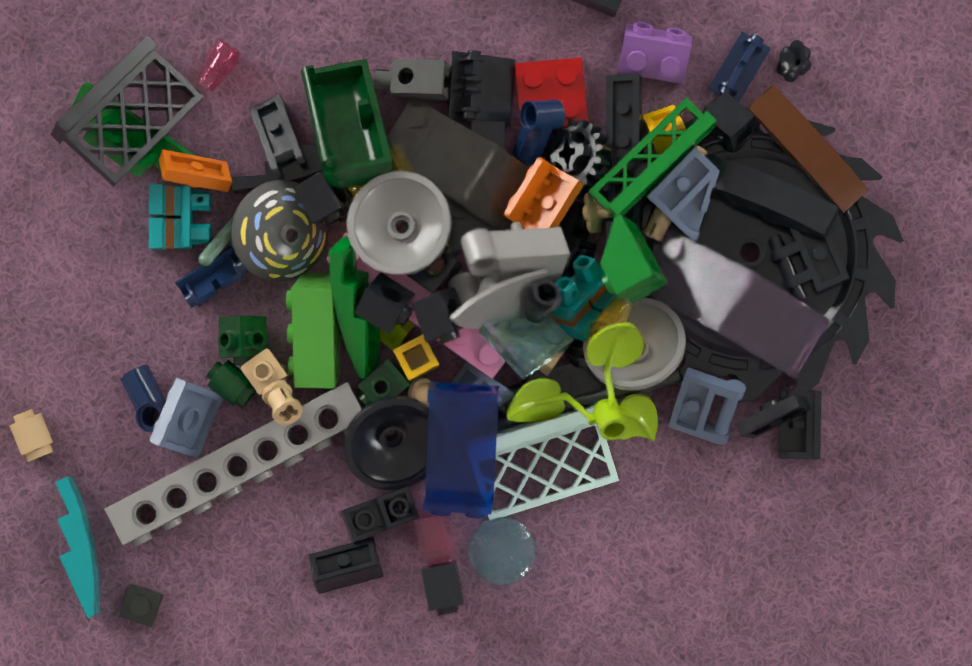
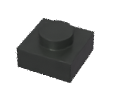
M130 584L119 617L153 627L164 594Z

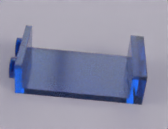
M430 382L427 396L429 419L426 490L423 511H431V514L435 516H449L451 512L465 513V516L469 518H484L485 514L492 515L499 386Z

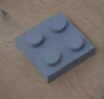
M176 378L168 392L160 417L154 425V431L149 442L199 458L223 398L214 391Z

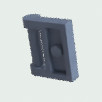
M688 367L668 427L715 444H726L731 434L729 426L738 400L743 398L746 390L745 384L734 379L727 381ZM717 394L725 397L716 424L710 425L706 423L714 396Z

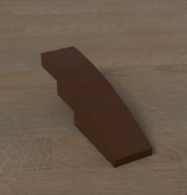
M771 85L747 107L787 156L799 165L810 180L821 188L834 205L838 206L839 211L844 213L869 190L823 136L774 85Z

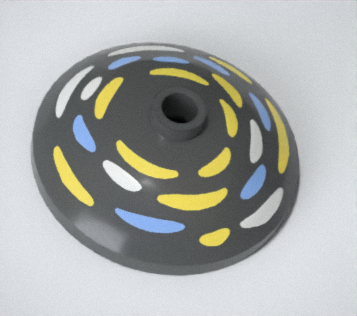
M274 180L259 185L244 197L234 214L231 238L235 254L248 271L265 280L288 281L306 273L320 259L327 244L329 225L326 222L312 223L293 189L299 185V183L294 181ZM292 229V238L286 240V232Z

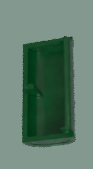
M367 59L315 69L314 65L303 67L300 71L322 170L327 183L340 188L354 187L367 184L372 179L389 173L392 170L393 162Z

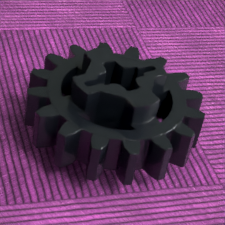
M570 119L568 127L562 126L558 130V136L550 134L549 139L553 143L551 147L547 146L544 149L546 153H549V158L545 160L583 183L584 185L579 193H585L586 186L592 188L596 184V177L603 178L605 176L601 169L603 166H610L611 162L605 160V155L612 152V148L604 146L609 137L601 133L602 128L583 119H580L579 122Z

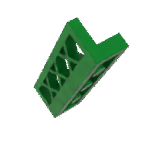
M686 97L597 182L588 193L613 218L619 214L624 216L693 146L696 147L715 129L717 120L708 111L703 114ZM687 110L697 121L686 131H676V118ZM672 123V131H664ZM656 137H672V145L662 154H651L652 141ZM648 146V154H640ZM632 160H647V169L637 178H627V165ZM623 170V178H615ZM608 183L623 184V192L611 203L599 193Z

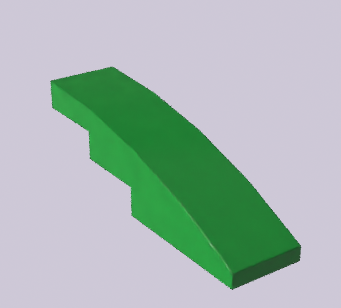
M344 236L329 250L330 283L336 316L346 349L358 377L366 379L380 363V328L355 314L357 306L366 288L369 286V272L356 269L357 254L350 243L349 237Z

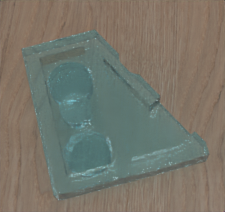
M546 316L540 323H532L527 318L486 322L479 330V333L522 379H525L568 349L573 342L572 338L551 316Z

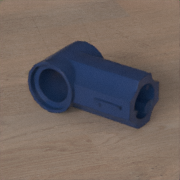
M559 100L525 101L520 109L522 128L512 151V155L517 161H522L527 165H534L536 160L542 157L552 130H559L564 124L565 111Z
M142 365L125 373L120 380L136 410L135 419L137 425L145 432H153L155 425L153 413L157 409L161 414L166 399L149 366Z

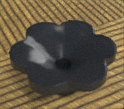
M794 40L790 46H785L781 50V61L777 65V72L779 75L784 76L785 81L794 82L798 76H803L810 70V48L804 46L802 41Z

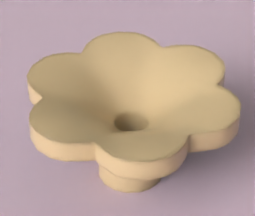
M586 193L583 217L587 222V230L590 233H600L602 231L603 219L612 218V216L589 193Z

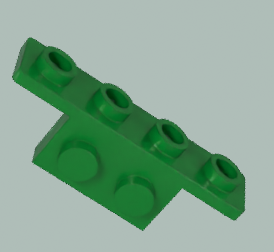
M85 82L81 86L72 107L83 96H85L94 87V85H92L89 82ZM104 109L101 112L102 124L120 125L119 109ZM125 110L126 125L144 126L142 118L130 110ZM96 118L91 123L96 124ZM86 131L83 140L93 147H97L96 131ZM102 131L103 147L121 148L120 132ZM126 132L127 148H142L145 145L144 133ZM150 133V138L152 139L157 133ZM166 135L128 173L139 177L153 165L160 169L159 158L163 149L190 155L194 154ZM104 154L118 163L121 168L123 167L122 155ZM128 155V161H129L134 155Z

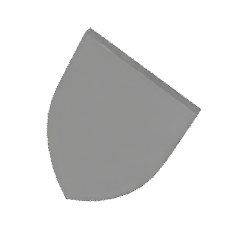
M546 268L498 284L491 278H484L476 296L461 306L450 317L461 327L479 329L525 316L530 286L535 282L544 280L548 271Z

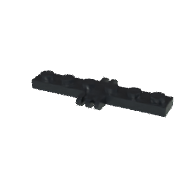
M639 73L606 75V135L609 137L606 147L612 148V152L607 154L605 160L611 162L610 166H603L601 169L604 175L642 140V76ZM632 160L627 165V178H637L647 169V160ZM623 170L615 178H623ZM596 177L595 181L599 182L602 178ZM608 183L599 193L606 194V200L611 203L623 192V184ZM586 186L584 194L588 193L591 187ZM641 199L624 216L637 224L642 233ZM613 217L606 218V244L614 221Z

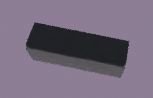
M374 537L308 554L314 585L319 594L384 576Z

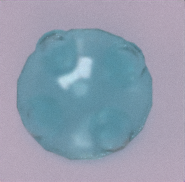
M494 517L483 522L473 531L468 544L469 560L474 571L484 580L494 584H510L521 579L531 569L535 559V542L530 531L520 521L509 517Z

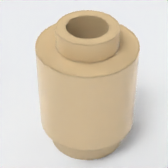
M33 409L13 416L15 423L9 425L20 454H25L27 462L53 452L50 445L53 443L42 413L35 415Z

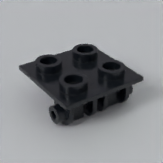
M468 50L467 53L452 51L447 119L505 122V126H511L516 59L481 55V51Z

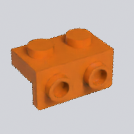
M539 157L535 164L528 169L525 180L517 193L510 198L504 216L513 222L521 223L524 229L558 227L584 184Z

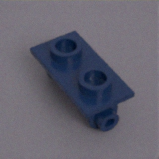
M741 32L708 90L719 96L726 91L740 102L771 49L763 44L764 39L756 34L749 36Z
M231 245L222 251L210 265L199 266L176 281L175 284L183 293L186 302L191 308L195 305L200 307L202 306L201 303L217 294L216 290L222 287L225 289L238 279L245 278L243 274L248 272V270L239 261Z

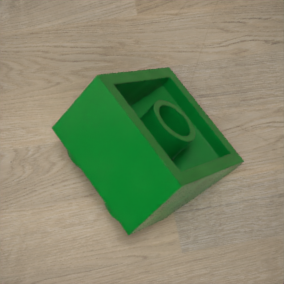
M622 214L614 217L601 261V267L605 273L601 278L611 295L615 293L619 299L623 298L631 303H635L665 286L668 282L637 224Z

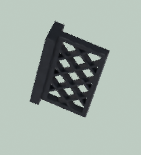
M148 36L136 45L57 121L50 134L60 144L64 141L113 187L204 97L197 88L155 50L157 44ZM152 62L163 71L164 81H147L146 68ZM126 87L141 88L142 103L124 102V89ZM147 88H164L166 104L148 103ZM171 89H182L192 99L187 104H172ZM118 96V102H112ZM104 109H119L120 125L102 124L101 112ZM125 110H143L144 126L126 125ZM149 110L166 111L167 124L165 126H150ZM172 111H179V112L173 117ZM96 118V124H89ZM81 131H96L97 147H85L75 137ZM102 131L120 132L121 148L103 147ZM126 132L144 133L145 145L142 148H127ZM150 133H157L152 139L150 138ZM104 154L122 155L123 167L116 174L104 165ZM128 155H134V156L128 161Z

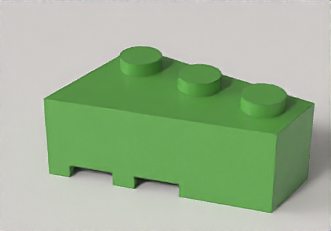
M306 272L300 275L286 295L287 311H292V323H289L287 328L288 344H293V356L289 357L288 373L290 377H294V388H335L340 380L341 336H339L338 320L330 283V272Z

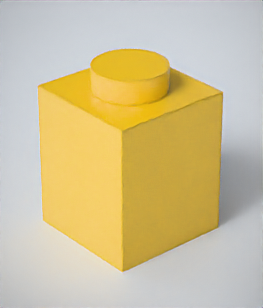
M423 334L393 350L409 382L440 367Z

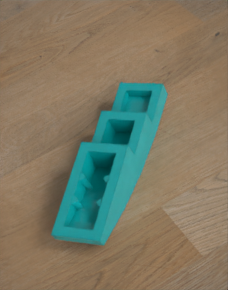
M68 476L55 482L69 514L57 519L71 549V551L59 556L87 618H90L100 613V577L96 547L81 494L74 477Z

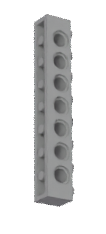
M346 382L302 405V415L296 422L289 425H279L273 420L105 508L104 510L122 545L132 542L133 546L137 547L151 540L153 537L150 532L161 526L166 532L183 523L181 516L193 511L196 516L213 507L211 500L221 495L227 500L244 491L241 485L253 479L255 484H258L274 475L271 471L272 468L282 463L285 468H288L304 459L301 453L311 448H314L317 453L334 444L332 437L341 432L345 434L352 419L363 409L350 383ZM327 409L334 410L338 415V423L332 429L324 428L320 422L321 414ZM296 425H302L308 431V438L301 445L293 443L290 438V432ZM266 441L274 442L278 448L276 457L270 461L265 460L260 454L261 445ZM237 456L244 458L247 462V471L242 476L234 475L230 469L231 461ZM206 472L212 473L217 479V486L211 492L203 490L200 485V479ZM176 488L182 489L187 497L186 503L181 508L175 507L170 501L171 492ZM145 504L152 505L156 510V518L152 523H146L140 517V510Z

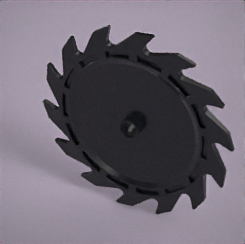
M695 118L684 124L686 130L697 121ZM757 119V132L734 154L715 138H704L698 144V146L708 151L707 155H705L706 158L710 154L745 165L779 178L832 203L821 188L810 180L799 165L787 156L771 135L761 131V124ZM809 121L823 138L835 132L834 127ZM648 146L642 151V154H648ZM840 156L861 181L881 180L882 175L862 158ZM711 193L707 212L704 213L699 228L700 233L695 242L673 221H671L662 243L642 233L668 284L644 298L660 301L670 307L680 318L685 331L686 347L683 355L685 364L678 369L681 382L676 384L682 385L688 367L718 378L735 375L746 386L743 398L738 400V403L756 400L785 371L793 370L797 374L794 395L802 396L819 384L833 344L840 340L847 344L852 364L856 365L870 341L865 303L866 295L871 292L876 293L890 309H893L895 306L896 280L873 244V239L879 235L898 243L904 241L894 216L863 196L844 213L839 211L829 232L848 273L849 280L818 293L812 280L802 285L807 297L797 302L794 301L790 290L786 291L782 281L785 278L778 262L774 263L770 253L773 250L768 241L769 238L781 234L785 245L795 242L790 232L791 228L763 221L761 213L730 205L727 197ZM646 195L642 198V232L645 230L656 208V205ZM754 246L759 251V258L754 262L744 261L740 256L742 248ZM800 253L790 256L797 273L807 270Z

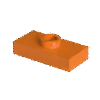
M164 149L161 152L159 164L163 180L185 184L192 188L202 187L224 192L229 191L232 179L226 161Z

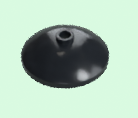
M406 396L385 397L365 406L352 419L344 437V455L352 473L360 481L371 487L382 490H398L406 486L410 487L429 476L439 464L445 449L444 427L436 412L426 403ZM395 430L392 435H385L387 431Z

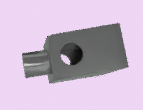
M393 59L392 70L376 69L374 85L376 89L390 90L391 94L399 100L448 104L451 65L445 60Z

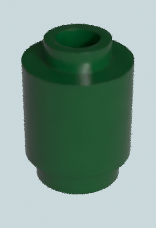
M229 360L224 364L218 361L206 376L210 379L207 386L232 406L236 404L242 409L256 393L255 388L242 370L233 365Z

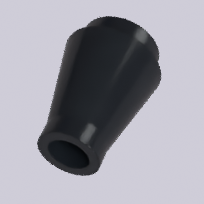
M541 280L530 286L527 308L525 310V316L530 322H542L547 315L559 307L561 293L554 282Z

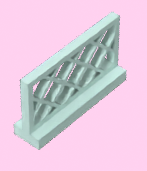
M595 405L585 407V409L593 414ZM578 410L559 414L557 417L546 421L528 422L465 441L489 521L619 481L607 440L602 438L597 424L589 425L587 418ZM595 426L598 439L592 450L575 442L582 429ZM574 432L571 439L564 436L566 434ZM556 437L568 443L559 460L543 452L547 442ZM542 442L538 449L531 446ZM600 445L604 456L597 453V450ZM572 446L589 454L581 470L564 463ZM524 447L536 453L527 470L510 462L516 450ZM509 452L506 459L499 456ZM540 456L557 464L548 481L532 473ZM593 457H596L606 462L610 475L595 479L585 472ZM494 458L504 464L494 480L482 474L479 461ZM508 466L525 474L516 491L499 483ZM561 467L578 475L572 487L563 489L553 484ZM529 477L546 485L540 497L530 499L521 494ZM582 478L589 480L588 482L579 484ZM484 481L492 484L489 492L487 491ZM496 487L513 495L507 507L493 510L490 498ZM550 488L556 490V492L547 494ZM517 498H520L521 500L524 501V502L515 504Z

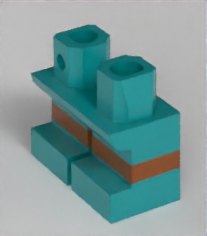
M149 184V215L154 217L149 218V249L152 251L194 249V245L210 243L212 241L211 224H194V212H211L212 194L210 192L194 190L187 185L164 186L163 184Z
M580 255L573 262L575 274L571 278L563 277L555 282L561 293V303L552 312L560 334L586 342L603 322L602 318L606 319L623 298L619 299L615 293L612 295L609 293L601 278L605 273L598 266L595 259Z

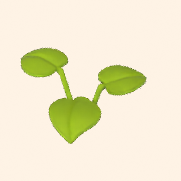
M617 323L602 329L590 340L586 353L587 359L593 366L604 365V376L608 399H603L596 403L593 414L588 412L568 393H561V387L557 381L543 378L532 380L518 390L507 410V420L540 422L552 419L564 411L565 404L563 400H565L587 418L589 425L597 424L599 432L605 440H625L640 436L655 441L658 415L653 401L646 395L632 394L624 398L620 405H618L614 395L610 372L611 366L623 368L639 359L644 349V340L641 333L634 324Z

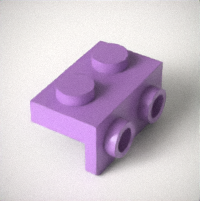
M635 22L633 25L626 24L617 72L624 74L639 73L642 77L684 84L692 47V36L677 28H668L665 31L654 29L652 25L644 22Z

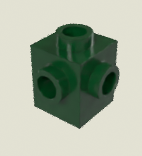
M267 316L219 317V358H233V365H243L264 349H267Z

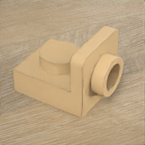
M264 349L241 366L242 372L259 395H262L264 388L273 381H286L290 378L286 365L280 364L269 349Z

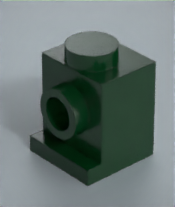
M387 359L357 385L362 390L357 396L367 406L385 397L400 396L411 384L394 364ZM379 381H385L388 385V389L384 394H379L375 390V385Z

